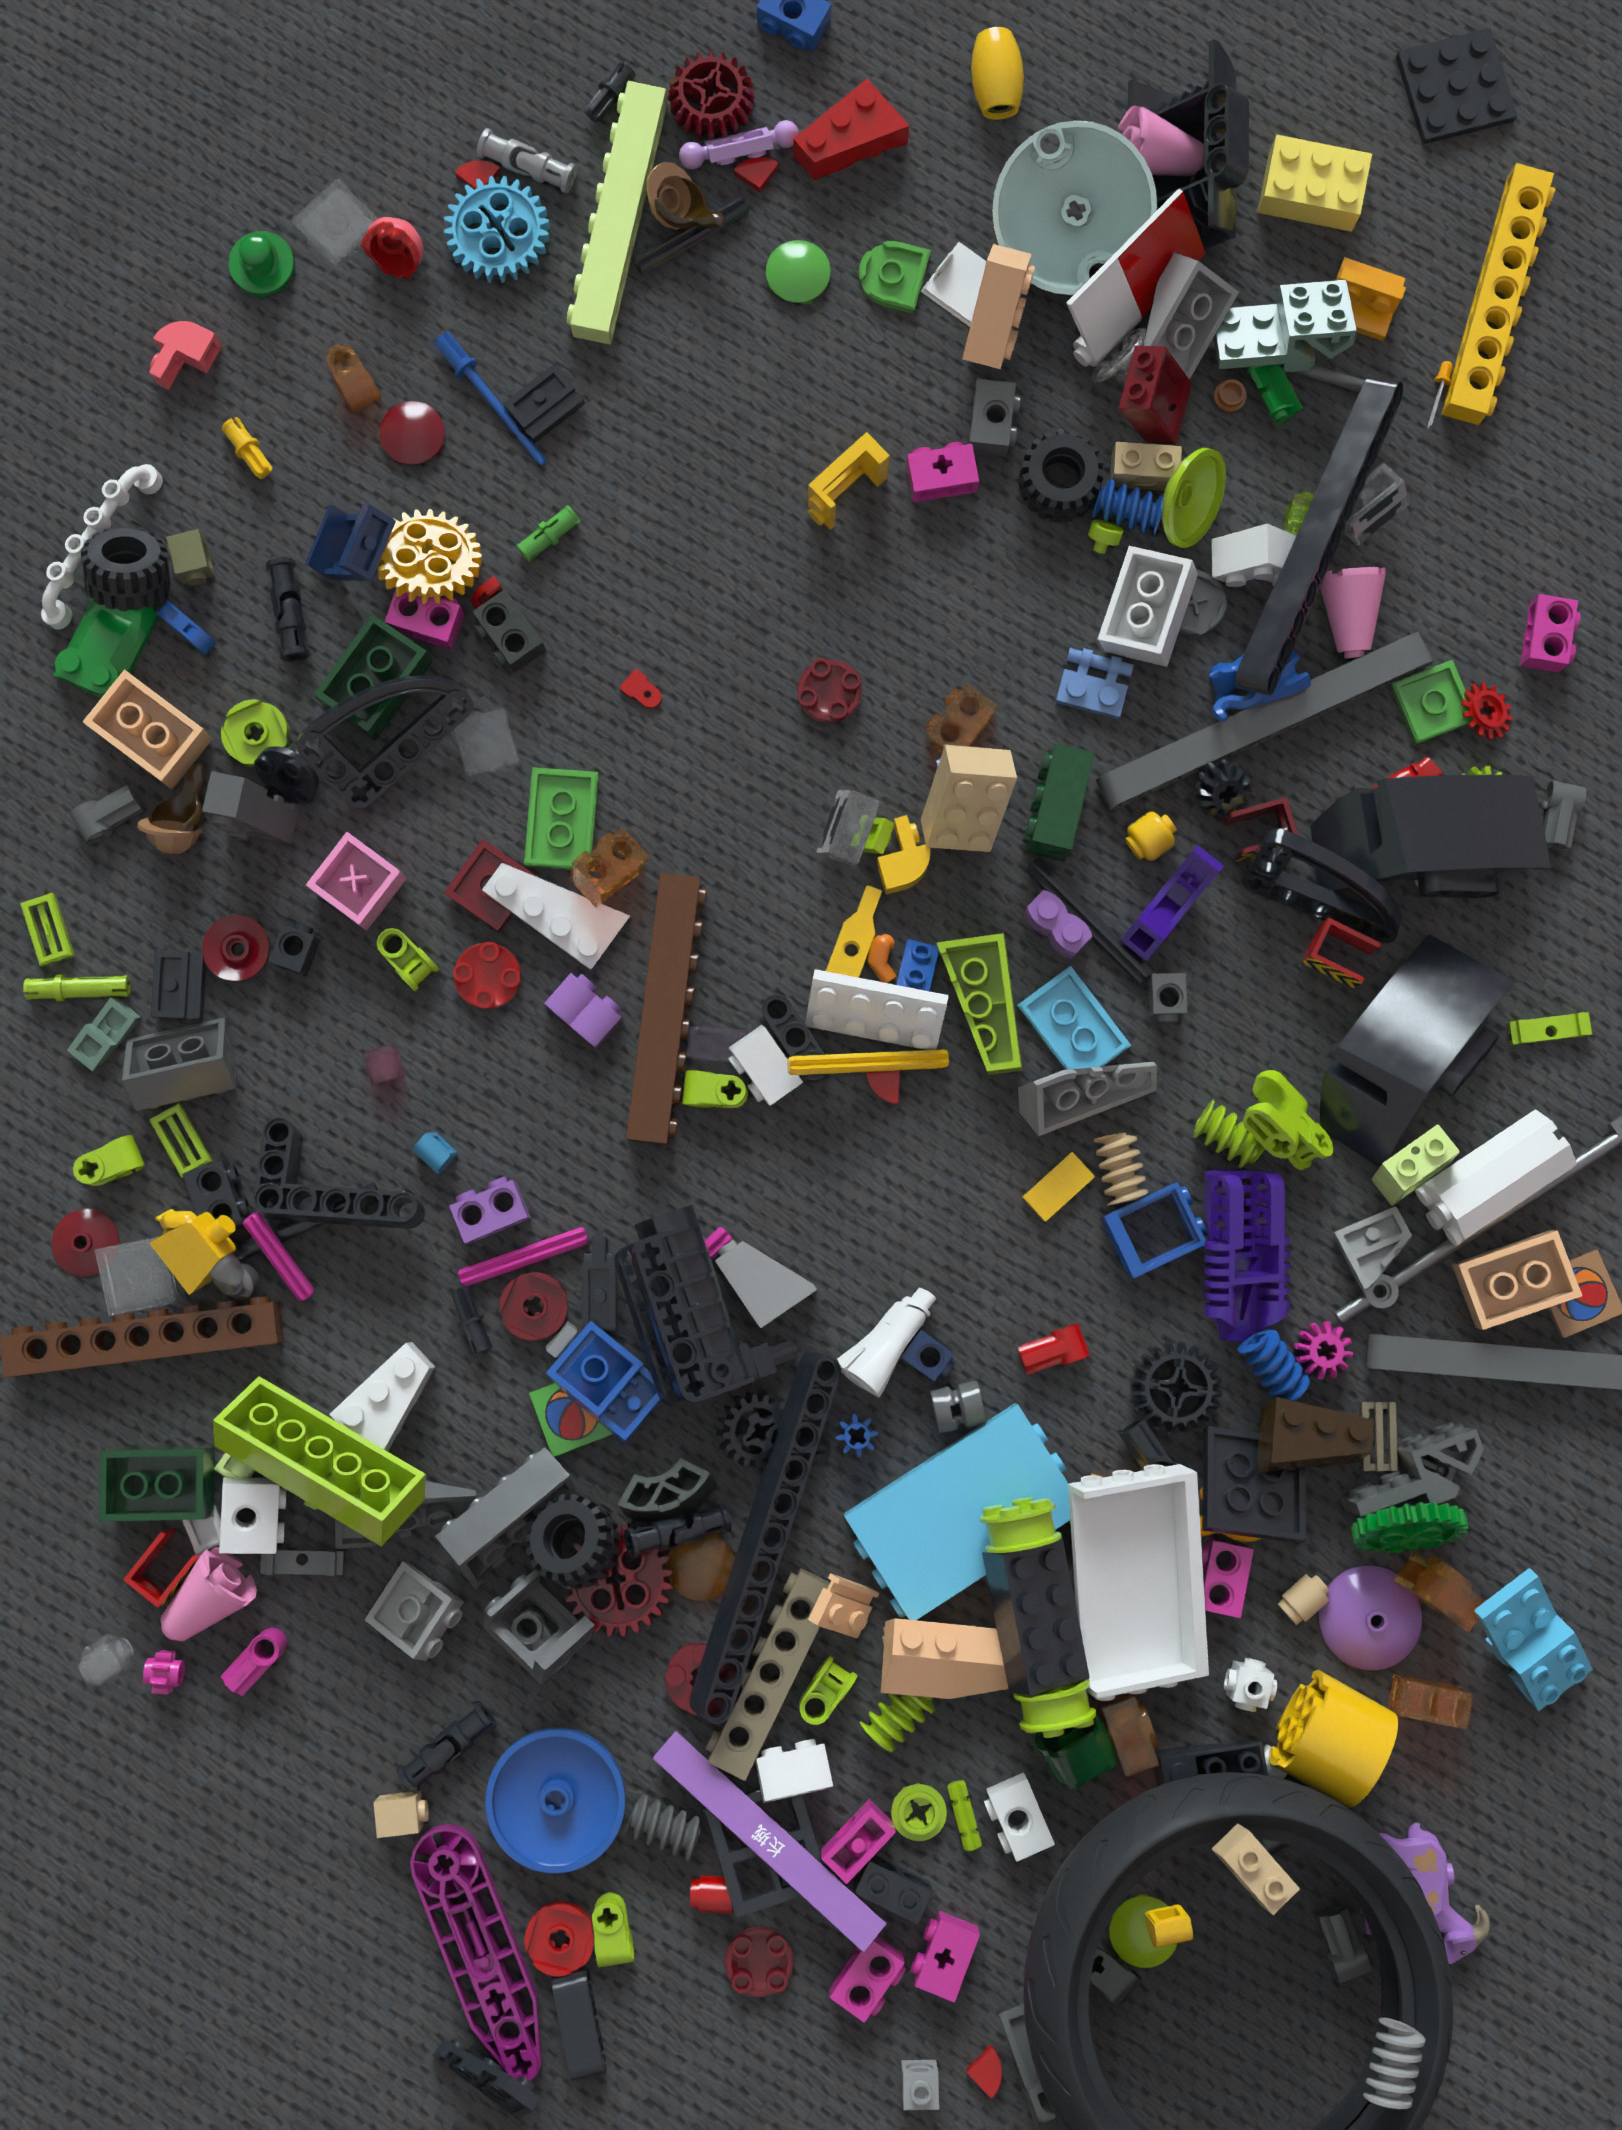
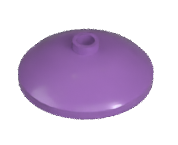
M1364 1565L1344 1571L1328 1585L1330 1591L1326 1596L1330 1601L1319 1610V1627L1326 1645L1340 1660L1358 1669L1381 1670L1399 1663L1412 1651L1421 1632L1422 1613L1414 1590L1401 1576L1383 1567ZM1374 1615H1379L1381 1623L1373 1627L1371 1625V1618Z

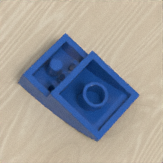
M592 1321L585 1326L546 1372V1375L570 1398L625 1445L661 1402L651 1372L643 1366L640 1360Z

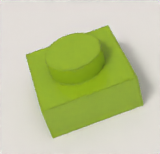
M866 817L855 848L865 853L883 854L885 848L890 843L895 823L886 818Z

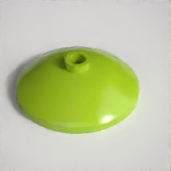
M1201 448L1188 455L1174 471L1166 485L1162 500V525L1167 539L1175 546L1188 548L1196 544L1207 533L1218 514L1225 491L1226 467L1223 457L1216 450Z

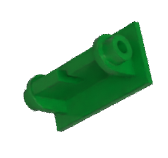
M1281 364L1248 367L1247 374L1252 376L1270 411L1269 416L1274 418L1277 426L1282 425L1303 408Z

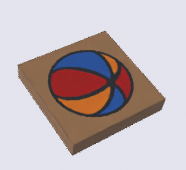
M1598 1250L1590 1251L1569 1260L1582 1296L1547 1308L1560 1338H1566L1622 1314L1621 1301Z

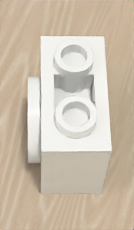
M223 1477L219 1553L276 1554L277 1543H284V1522H278V1509H285L286 1489L280 1488V1485L268 1478ZM243 1508H250L256 1513V1517L252 1521L244 1523L237 1519L236 1514Z

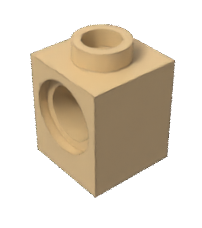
M421 1791L415 1794L413 1792L379 1795L373 1802L377 1838L419 1833L424 1826V1822H427L429 1819L428 1802L421 1799Z

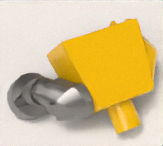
M170 1209L154 1218L156 1222H160L164 1231L162 1236L151 1241L149 1244L189 1295L207 1285L212 1279L223 1294L230 1295L239 1300L248 1298L258 1290L260 1278L256 1270L248 1264H240L238 1258L233 1254L236 1248L228 1236L235 1231V1224L228 1216L221 1215L215 1220L208 1212L197 1216L192 1211H174Z

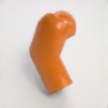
M889 934L876 936L871 942L868 954V964L883 983H889L897 977L887 962L891 949L895 947L894 939Z

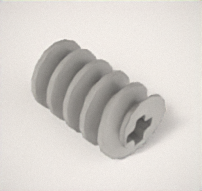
M1380 2018L1379 2022L1388 2028V2032H1377L1375 2037L1384 2042L1385 2047H1374L1372 2052L1382 2058V2062H1371L1369 2065L1379 2076L1378 2078L1368 2077L1366 2079V2083L1375 2088L1376 2091L1375 2093H1364L1363 2096L1371 2103L1382 2107L1408 2109L1413 2103V2099L1408 2094L1413 2093L1416 2089V2084L1411 2078H1415L1419 2074V2068L1414 2063L1420 2062L1422 2059V2053L1417 2048L1424 2046L1426 2039L1422 2034L1405 2023L1389 2018Z

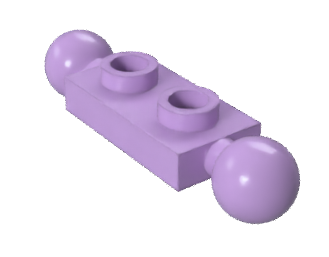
M783 120L771 131L764 127L730 135L726 138L721 137L704 141L705 146H700L695 142H688L680 149L679 159L685 168L691 170L699 168L704 160L707 159L711 163L716 162L717 165H726L734 162L735 157L747 155L749 158L763 156L767 153L766 150L774 149L773 144L776 143L783 148L792 147L793 139L799 134V131L793 122Z

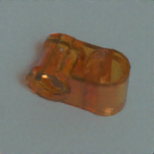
M337 344L329 349L326 359L343 398L353 413L382 398L372 377L364 369L350 346ZM344 361L347 364V366L342 367V365L339 363Z

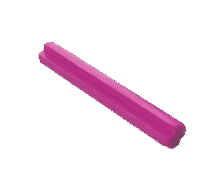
M580 1227L460 1269L458 1276L461 1284L468 1287L585 1246L589 1243V1239L585 1229Z

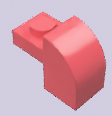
M187 321L170 323L161 328L153 338L161 351L152 358L149 373L158 385L169 390L184 362L208 373L222 344L214 332L195 323Z

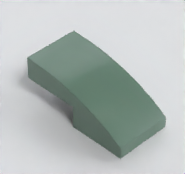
M110 997L91 1024H85L67 1051L91 1071H96L142 1017L118 997Z

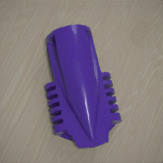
M1255 1169L1204 1171V1209L1209 1241L1204 1242V1248L1210 1250V1253L1204 1254V1261L1209 1262L1210 1265L1204 1267V1273L1210 1275V1278L1204 1279V1286L1210 1287V1290L1204 1291V1298L1210 1300V1302L1204 1304V1316L1213 1318L1217 1323L1220 1339L1242 1342L1250 1336L1261 1332L1265 1327L1279 1322L1290 1311V1299L1284 1297V1295L1290 1294V1287L1284 1285L1285 1282L1290 1281V1274L1284 1273V1270L1290 1269V1262L1284 1261V1258L1290 1257V1250L1284 1249L1285 1246L1290 1245V1238L1285 1237V1186L1280 1174L1272 1171ZM1240 1178H1251V1185H1243ZM1244 1192H1251L1250 1198H1244ZM1244 1205H1250L1249 1211H1244ZM1244 1219H1248L1247 1225L1244 1224Z

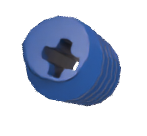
M1110 479L1105 486H1101L1091 517L1095 518L1100 511H1103V521L1108 522L1114 514L1116 515L1117 526H1120L1125 519H1128V529L1133 530L1139 522L1141 523V533L1145 534L1150 527H1153L1154 537L1162 516L1163 495H1160L1155 502H1152V492L1147 491L1141 499L1139 487H1135L1130 494H1127V484L1122 483L1116 491L1115 480Z
M1264 1330L1243 1341L1237 1350L1240 1355L1249 1353L1245 1362L1247 1365L1256 1364L1252 1372L1255 1376L1263 1375L1260 1379L1262 1386L1271 1385L1267 1391L1270 1397L1279 1396V1398L1296 1401L1303 1395L1310 1384V1378L1306 1373L1302 1372V1367L1298 1362H1295L1293 1354L1287 1351V1345L1280 1341V1335L1276 1330Z

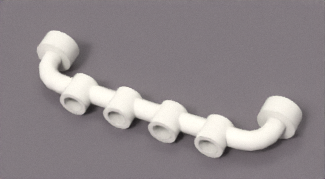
M144 464L139 467H132L118 481L108 480L102 487V493L106 500L100 508L91 507L86 510L83 518L84 522L88 525L81 536L78 534L71 535L65 542V548L69 555L63 563L53 562L48 566L46 573L51 581L43 594L41 616L43 621L52 628L63 629L71 622L72 612L70 608L56 599L62 589L69 588L74 583L75 576L73 572L82 561L81 549L84 547L86 540L92 539V535L97 532L103 533L105 529L111 527V516L117 507L124 506L129 501L130 495L128 491L133 484L144 494H153L161 488L162 476L153 466Z

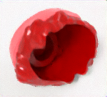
M382 217L376 219L361 240V247L367 256L378 265L385 275L394 273L396 278H411V275L418 269L424 252L421 237L416 229L409 222L399 218Z

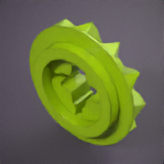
M916 1783L903 1787L897 1796L894 1797L891 1816L895 1828L901 1835L913 1841H925L933 1838L941 1831L946 1821L947 1810L944 1799L932 1786ZM913 1799L919 1806L930 1804L924 1811L927 1824L917 1816L914 1818L909 1816L913 1812L910 1800Z

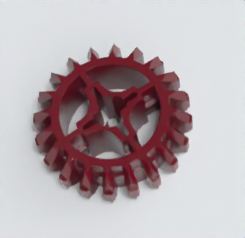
M711 50L706 58H702V55L697 52L695 55L696 61L694 62L686 58L684 68L677 66L675 77H671L669 81L668 101H670V112L672 115H675V122L678 126L684 125V131L687 135L696 129L698 140L703 137L704 133H708L709 140H714L715 133H720L722 138H726L728 129L737 134L739 130L738 124L746 126L748 121L747 115H751L753 112L752 103L755 100V92L752 89L753 81L751 77H747L745 66L738 67V61L735 57L727 62V56L724 51L719 58L714 57V53ZM722 80L728 82L737 94L730 92L729 88L724 87ZM685 97L691 98L693 103L700 105L701 112L691 107Z

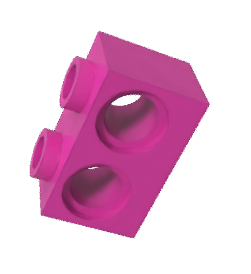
M395 590L385 623L404 636L452 650L464 617V612L456 599L453 598L450 601L445 595L441 596L440 604H437L433 597H429L427 603L423 604L421 596H416L410 602L409 593L405 592L398 597ZM407 606H418V610L414 615H403V611ZM439 615L449 616V620L445 625H434V621Z
M1538 594L1529 603L1520 666L1559 673L1572 663L1576 652V645L1572 644L1573 633L1577 631L1581 618L1580 613L1577 612L1578 600ZM1549 613L1557 615L1560 624L1553 623L1549 618ZM1544 644L1553 647L1555 656L1546 653Z
M1207 1537L1206 1545L1201 1544L1205 1611L1241 1618L1254 1549L1249 1546ZM1222 1551H1229L1231 1554L1230 1564L1225 1568H1218L1216 1564L1217 1555ZM1216 1585H1223L1225 1589L1223 1599L1219 1602H1211L1209 1598L1210 1590Z
M877 1935L865 1952L860 1951L858 1948L855 1949L830 1986V1999L865 2023L870 2014L876 2016L882 2008L886 1999L883 1995L890 1984L895 1987L904 1975L906 1968L903 1967L905 1963L903 1954ZM877 1956H884L889 1960V1963L884 1969L878 1970L870 1965L871 1960ZM856 1986H864L869 1990L868 1995L863 1999L852 1997L850 1992Z

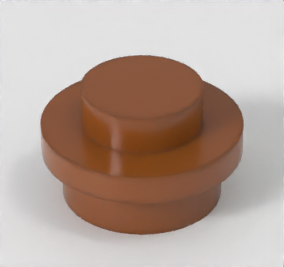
M1233 379L1222 381L1214 392L1216 406L1227 413L1240 410L1247 399L1245 387L1242 383Z

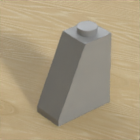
M732 1240L717 1251L720 1257L715 1262L760 1328L817 1290L814 1284L744 1241L737 1245Z

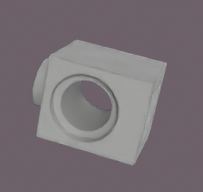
M901 2060L903 2109L939 2110V2079L936 2060Z

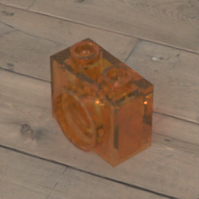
M1413 1552L1394 1581L1430 1609L1470 1632L1479 1621L1474 1610L1483 1604L1485 1600L1471 1590L1473 1584L1449 1565L1432 1555L1427 1561Z
M1123 1693L1116 1695L1113 1700H1096L1103 1722L1115 1746L1117 1762L1125 1776L1128 1777L1158 1766L1159 1763L1154 1748L1158 1747V1742L1141 1699L1136 1701L1133 1694Z

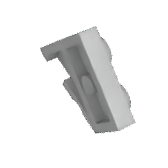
M1395 1206L1334 1232L1333 1237L1362 1292L1365 1293L1410 1241L1412 1234Z

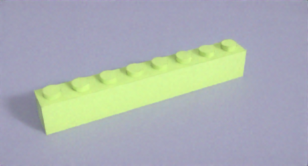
M628 81L625 93L619 94L617 113H620L618 123L613 122L610 132V143H613L611 153L606 152L603 173H606L604 183H599L596 191V203H599L596 214L592 213L590 216L588 232L591 233L589 244L585 243L582 249L581 263L584 264L582 274L576 275L574 294H577L575 305L570 304L567 312V324L571 326L573 337L611 345L647 194L646 183L649 173L653 168L668 105L666 88Z

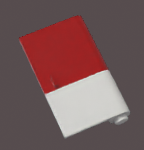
M1178 189L1066 302L1081 334L1073 343L1075 349L1073 354L1083 366L1087 367L1090 365L1096 367L1151 311L1157 282L1174 253L1200 261L1205 256L1202 241L1182 190Z

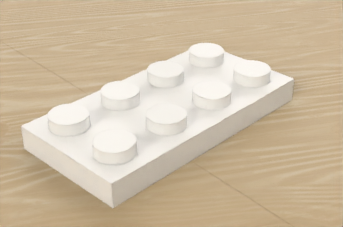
M815 969L805 1025L811 1028L924 1050H936L948 995Z

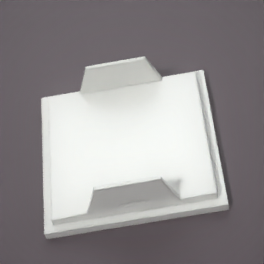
M958 242L920 292L970 327L986 261Z

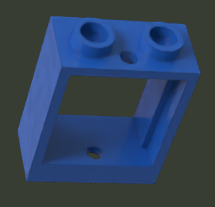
M1178 1182L1100 1217L1129 1279L1136 1278L1204 1246V1242H1206L1204 1237L1208 1235L1207 1229L1200 1217H1194L1190 1209V1205H1193L1192 1198L1185 1186L1180 1188ZM1169 1195L1190 1241L1141 1263L1120 1218Z

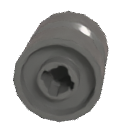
M977 1381L958 1384L956 1390L953 1391L948 1386L930 1390L938 1433L958 1430L959 1425L962 1423L967 1428L986 1424L982 1397ZM958 1403L959 1411H951L950 1406Z

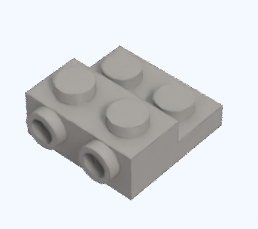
M402 1561L365 1618V1621L411 1658L426 1661L428 1657H435L442 1649L443 1641L441 1637L446 1629L453 1628L462 1617L460 1608L464 1601L441 1583L432 1581L409 1562Z

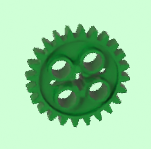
M1420 1502L1415 1506L1404 1504L1400 1508L1390 1506L1387 1509H1378L1375 1514H1365V1518H1357V1522L1352 1523L1351 1527L1353 1541L1357 1548L1362 1547L1363 1551L1371 1550V1553L1382 1551L1383 1554H1398L1404 1550L1415 1552L1416 1549L1420 1548L1429 1550V1548L1441 1547L1444 1543H1452L1453 1539H1461L1462 1535L1467 1534L1469 1529L1464 1509H1458L1457 1505L1449 1507V1503L1438 1506L1437 1502L1427 1504Z

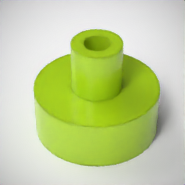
M1093 520L1088 532V536L1096 541L1093 550L1105 554L1108 545H1119L1123 529L1111 522Z

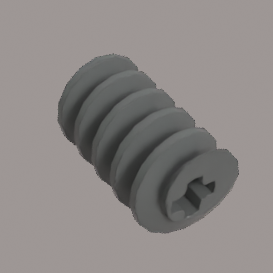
M643 1794L633 1808L624 1835L631 1827L634 1828V1840L636 1841L643 1833H647L646 1845L650 1846L659 1838V1850L664 1851L671 1843L673 1844L672 1855L676 1857L682 1849H685V1861L689 1862L701 1828H699V1817L694 1815L686 1823V1811L681 1810L674 1818V1806L668 1805L663 1812H660L661 1801L656 1799L648 1807V1796Z

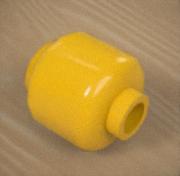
M1148 812L1128 826V837L1125 838V841L1139 860L1145 858L1148 861H1154L1173 848L1175 839L1172 833L1177 831V829L1166 814L1160 817L1155 812Z

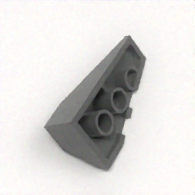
M425 1481V1500L395 1533L399 1532L400 1537L405 1538L412 1536V1530L417 1527L428 1525L433 1529L442 1528L448 1521L457 1519L468 1510L469 1505L476 1499L475 1490ZM335 1519V1549L363 1548L378 1545Z

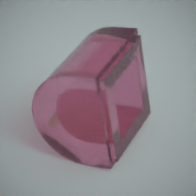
M396 1045L380 1047L364 1053L372 1087L406 1079Z

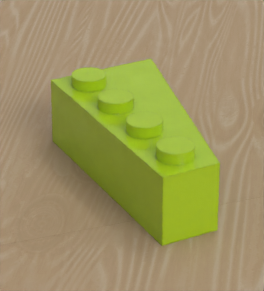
M1004 934L938 942L937 946L988 1074L994 1075L1023 1071Z

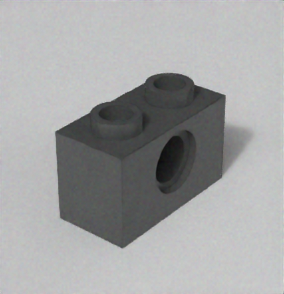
M986 379L976 380L969 444L973 445L974 454L1007 457L1009 446L1015 447L1017 427L1011 426L1012 415L1018 416L1021 399L1020 395H1015L1016 383ZM996 414L1003 421L992 423L987 419V416Z

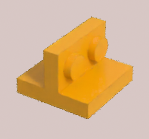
M1344 257L1336 280H1346L1356 332L1383 341L1393 313L1403 298L1406 289L1403 285L1406 278Z

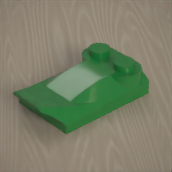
M93 598L67 649L61 651L56 657V671L53 676L102 698L124 670L130 674L132 673L159 616L155 613L153 607H143L142 610L134 611V609L119 611L116 608L111 610L105 608V605H98L94 602Z

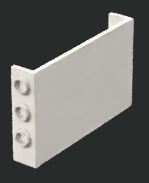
M1153 1464L1144 1466V1471L1117 1470L1112 1472L1110 1477L1102 1478L1096 1475L1082 1477L1081 1482L1068 1484L1075 1601L1091 1684L1086 1691L1097 1700L1109 1701L1113 1700L1118 1694H1142L1147 1691V1688L1156 1686L1170 1688L1176 1686L1180 1681L1209 1676L1197 1472L1181 1464L1167 1467Z

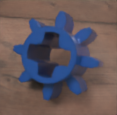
M853 1414V1422L849 1425L844 1421L839 1422L845 1430L844 1434L836 1436V1440L846 1441L847 1444L843 1448L844 1453L853 1448L856 1449L857 1456L861 1457V1449L865 1446L874 1450L873 1444L869 1441L870 1437L878 1435V1431L868 1430L867 1426L871 1422L870 1418L865 1419L861 1423L858 1422L856 1414ZM860 1427L864 1428L863 1436L866 1438L863 1443L860 1441H856L854 1444L850 1443L851 1435L848 1431L851 1428L858 1430Z

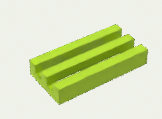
M54 893L20 903L40 966L45 967L50 963H57L62 961V959L75 957ZM47 902L63 951L60 952L44 905ZM37 906L51 950V955L46 956L33 915L32 907Z
M178 1103L150 1119L153 1128L181 1178H184L182 1173L213 1162L182 1104ZM172 1115H178L201 1157L200 1160L197 1161ZM166 1119L191 1165L185 1167L161 1124L163 1120Z

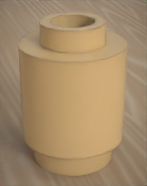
M1305 1574L1281 1595L1283 1599L1278 1605L1298 1625L1302 1620L1304 1622L1308 1621L1330 1601L1326 1596L1330 1590L1317 1575L1310 1578Z

